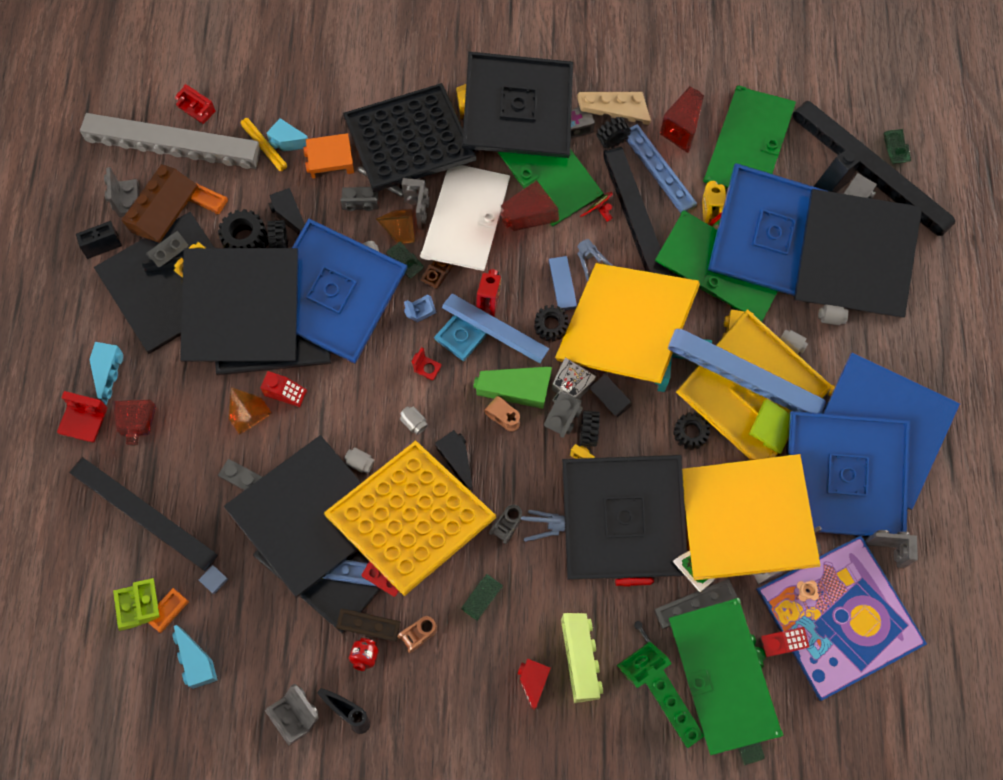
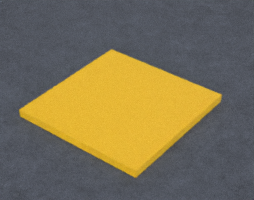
M596 263L555 356L556 360L563 362L566 357L579 366L661 384L673 354L668 349V345L674 330L683 329L700 286L699 281Z
M748 309L716 344V346L821 398L826 395L832 386ZM700 365L697 366L676 391L680 397L750 460L773 458L778 454L764 446V442L749 435L760 408L767 398ZM775 403L776 405L780 406V407L783 408L785 411H787L789 414H790V412L792 411V410H790V409H788V408H786V407H783V406H781V405Z
M800 454L682 469L684 503L694 580L820 567Z

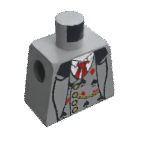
M565 357L552 384V390L557 393L552 401L555 403L561 390L580 399L595 383L596 376Z

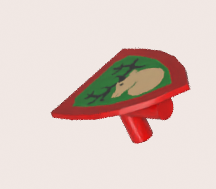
M610 191L604 194L583 212L580 217L597 208L607 222L610 221L613 217L608 211L612 209V206L609 203L605 205L603 203L613 193Z

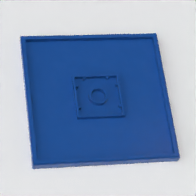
M736 163L733 167L707 271L794 296L810 193L812 189H823Z
M308 219L292 247L298 248L297 336L356 364L408 266L318 222Z
M851 353L823 414L911 420L907 508L913 510L960 403Z
M790 412L788 456L801 455L814 528L820 526L822 529L819 531L820 533L871 536L878 530H887L889 534L907 532L911 420Z

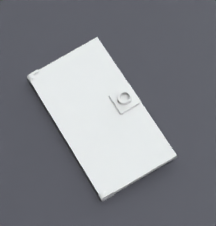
M463 165L447 169L420 257L426 260H435L484 271L510 175Z

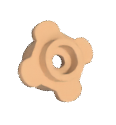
M811 580L805 583L799 581L797 583L800 593L798 596L799 600L804 602L807 599H812L815 601L819 598L815 581Z

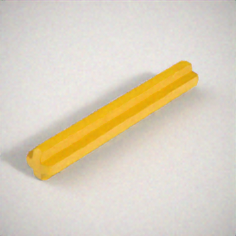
M249 118L241 120L242 127L254 141H258L261 150L281 172L287 168L286 162Z

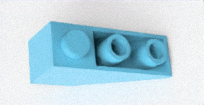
M95 342L90 356V364L97 398L107 405L108 399L112 396L113 383L118 377L117 370L119 364L123 361V352L117 345Z
M175 625V632L172 635L175 644L179 646L180 652L177 653L179 663L183 664L185 672L182 673L185 685L188 684V687L194 689L218 681L213 660L181 627Z

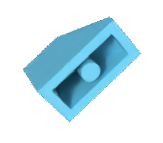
M281 118L267 132L268 142L275 149L279 148L284 152L306 147L308 136Z

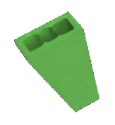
M552 367L480 371L479 377H475L473 388H476V395L492 399L499 396L507 402L544 409Z

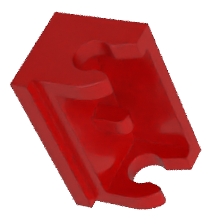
M187 84L175 96V99L178 100L176 106L201 124H204L216 112L212 101Z

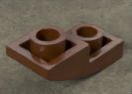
M434 260L431 265L429 264L421 281L438 289L452 269L453 264Z

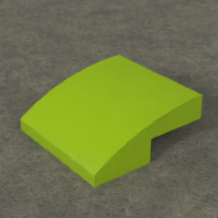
M764 400L749 435L764 442V446L781 454L789 437L790 414L770 400Z
M154 578L134 582L131 587L113 590L119 631L148 623L160 617Z

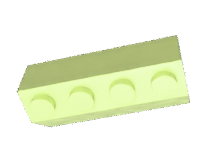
M564 613L561 623L574 703L599 700L600 694H603L602 682L597 680L596 673H600L598 660H594L593 652H596L595 640H591L590 631H593L592 621L587 619V613Z

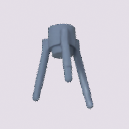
M589 239L583 240L578 244L579 252L577 255L581 260L587 282L590 276L584 257L589 259L594 256L598 262L602 260L606 265L613 266Z
M528 510L529 514L548 518L521 517V520L547 522L548 529H552L549 532L524 538L525 542L551 535H559V531L565 530L564 515Z

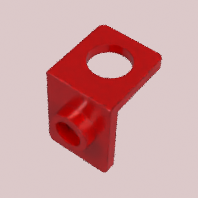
M421 347L412 359L414 372L430 380L435 379L441 364L426 357L424 348ZM425 365H434V372L426 373L424 371Z

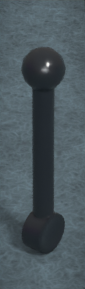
M640 621L635 622L634 627L640 631L647 643L651 642L642 628V623Z

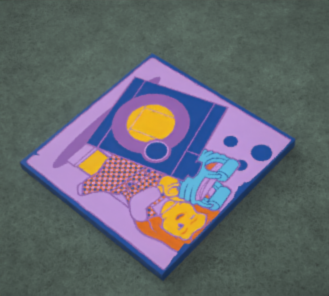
M862 536L820 556V567L792 570L756 589L780 632L805 627L810 647L792 651L819 701L927 645ZM811 580L815 581L819 598L815 601L812 599H807L804 602L799 600L798 596L800 593L797 583L799 581L804 583Z

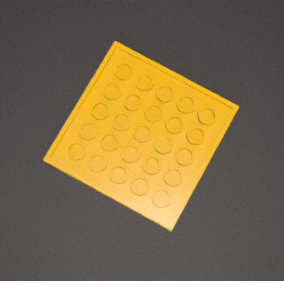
M416 440L324 512L325 516L403 596L407 595L496 519L495 513Z

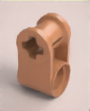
M496 396L484 410L490 419L500 424L507 431L513 432L519 429V412L501 397Z
M425 616L404 629L397 637L402 639L407 646L408 653H412L436 634L437 624L431 617ZM425 622L433 624L431 631L424 632L422 630Z

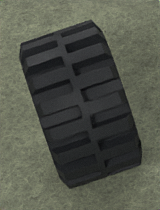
M239 209L235 210L233 214L231 212L228 213V217H224L222 219L223 223L219 224L218 234L224 248H266L265 243H268L267 230L258 214L255 215L253 211L247 212V209H243L240 212ZM241 231H252L250 236L245 239H235V236Z

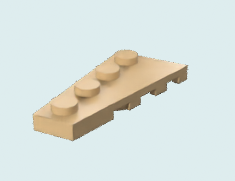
M579 92L577 95L580 109L583 112L597 115L608 114L612 118H628V121H642L645 125H649L651 122L643 92Z

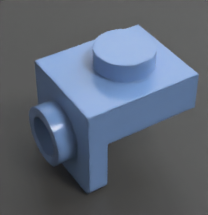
M429 295L414 302L408 300L404 302L406 316L416 322L436 313L432 298Z

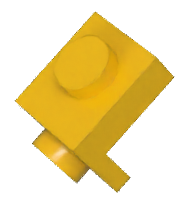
M575 444L571 449L570 456L575 459L595 458L582 445L578 446Z

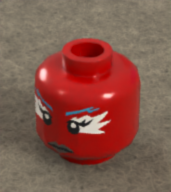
M361 638L353 643L349 661L353 664L354 669L365 671V669H370L374 666L379 652L376 643L367 638Z

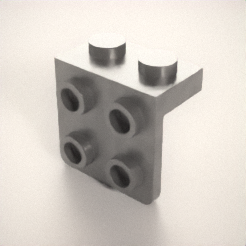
M296 684L290 686L282 699L265 710L288 746L309 733L319 719L316 707L308 702L304 690Z

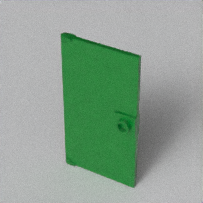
M736 86L703 182L707 184L709 181H716L718 185H724L725 188H728L733 167L736 163L773 174L796 101L747 89L743 86Z
M571 149L569 158L497 152L552 227L604 195L603 191Z
M683 210L655 261L683 278L699 281V288L722 300L738 311L745 312L748 309L762 322L778 291L707 271L717 229Z
M734 598L669 618L710 756L784 736L740 604V598Z

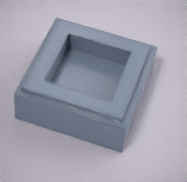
M214 565L199 579L213 594L228 580Z

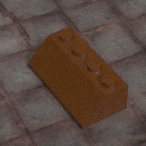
M161 164L125 214L122 222L131 233L160 243L197 190L198 185L177 169Z

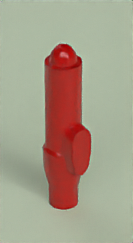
M651 577L615 579V586L624 587L651 585L654 583V579Z

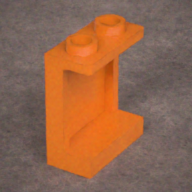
M348 133L306 139V147H303L305 158L308 157V162H305L306 171L311 174L312 179L316 178L315 173L346 169L347 174L354 173Z

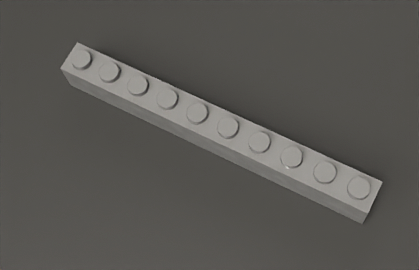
M90 113L85 114L80 128L85 141L90 143L97 142L107 146L115 145L125 149L133 148L142 152L151 151L161 155L169 154L174 157L205 160L210 163L218 162L227 166L236 165L245 169H256L261 154L258 141Z

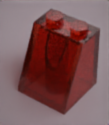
M691 86L664 114L660 135L689 153L704 99V95Z
M537 180L501 205V220L507 228L511 227L513 231L559 221L558 207Z

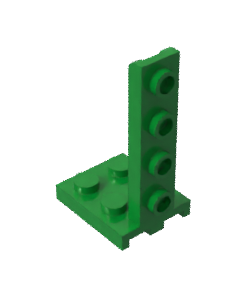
M648 642L620 662L617 667L636 688L646 683L681 741L689 748L702 739L704 734L664 672V669L672 664L671 661L655 645Z

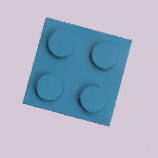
M454 315L434 338L464 362L488 334Z

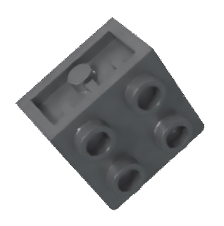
M108 167L104 175V181L107 186L105 198L107 202H110L112 210H115L117 215L122 217L125 216L139 196V182L137 179L118 181L112 169Z
M403 178L404 202L411 205L417 204L418 229L422 230V225L426 224L427 219L425 210L429 207L428 188L425 187V180Z
M878 530L865 540L868 546L896 548L893 557L898 568H905L918 560L917 536L910 535L909 532L889 534L887 530Z

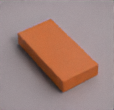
M197 184L198 188L189 201L220 214L228 202V198Z
M172 588L158 604L160 617L148 623L159 633H162L189 601Z

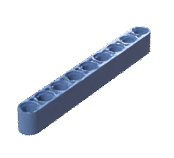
M674 330L668 345L670 351L792 411L823 413L826 401L821 397L685 330Z

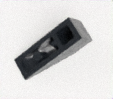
M287 188L269 195L271 202L268 204L272 213L276 212L278 219L284 220L285 225L299 235L305 223L291 189Z
M453 430L437 441L435 447L460 482L473 492L465 445L467 442L461 433L457 434Z

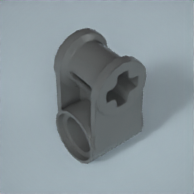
M509 505L494 523L489 534L496 535L506 545L522 521L521 508L517 505ZM511 511H516L519 516L517 519H510L508 514Z

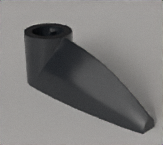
M323 688L319 689L317 694L337 715L350 724L355 733L363 734L369 730L370 720L361 707L338 694Z

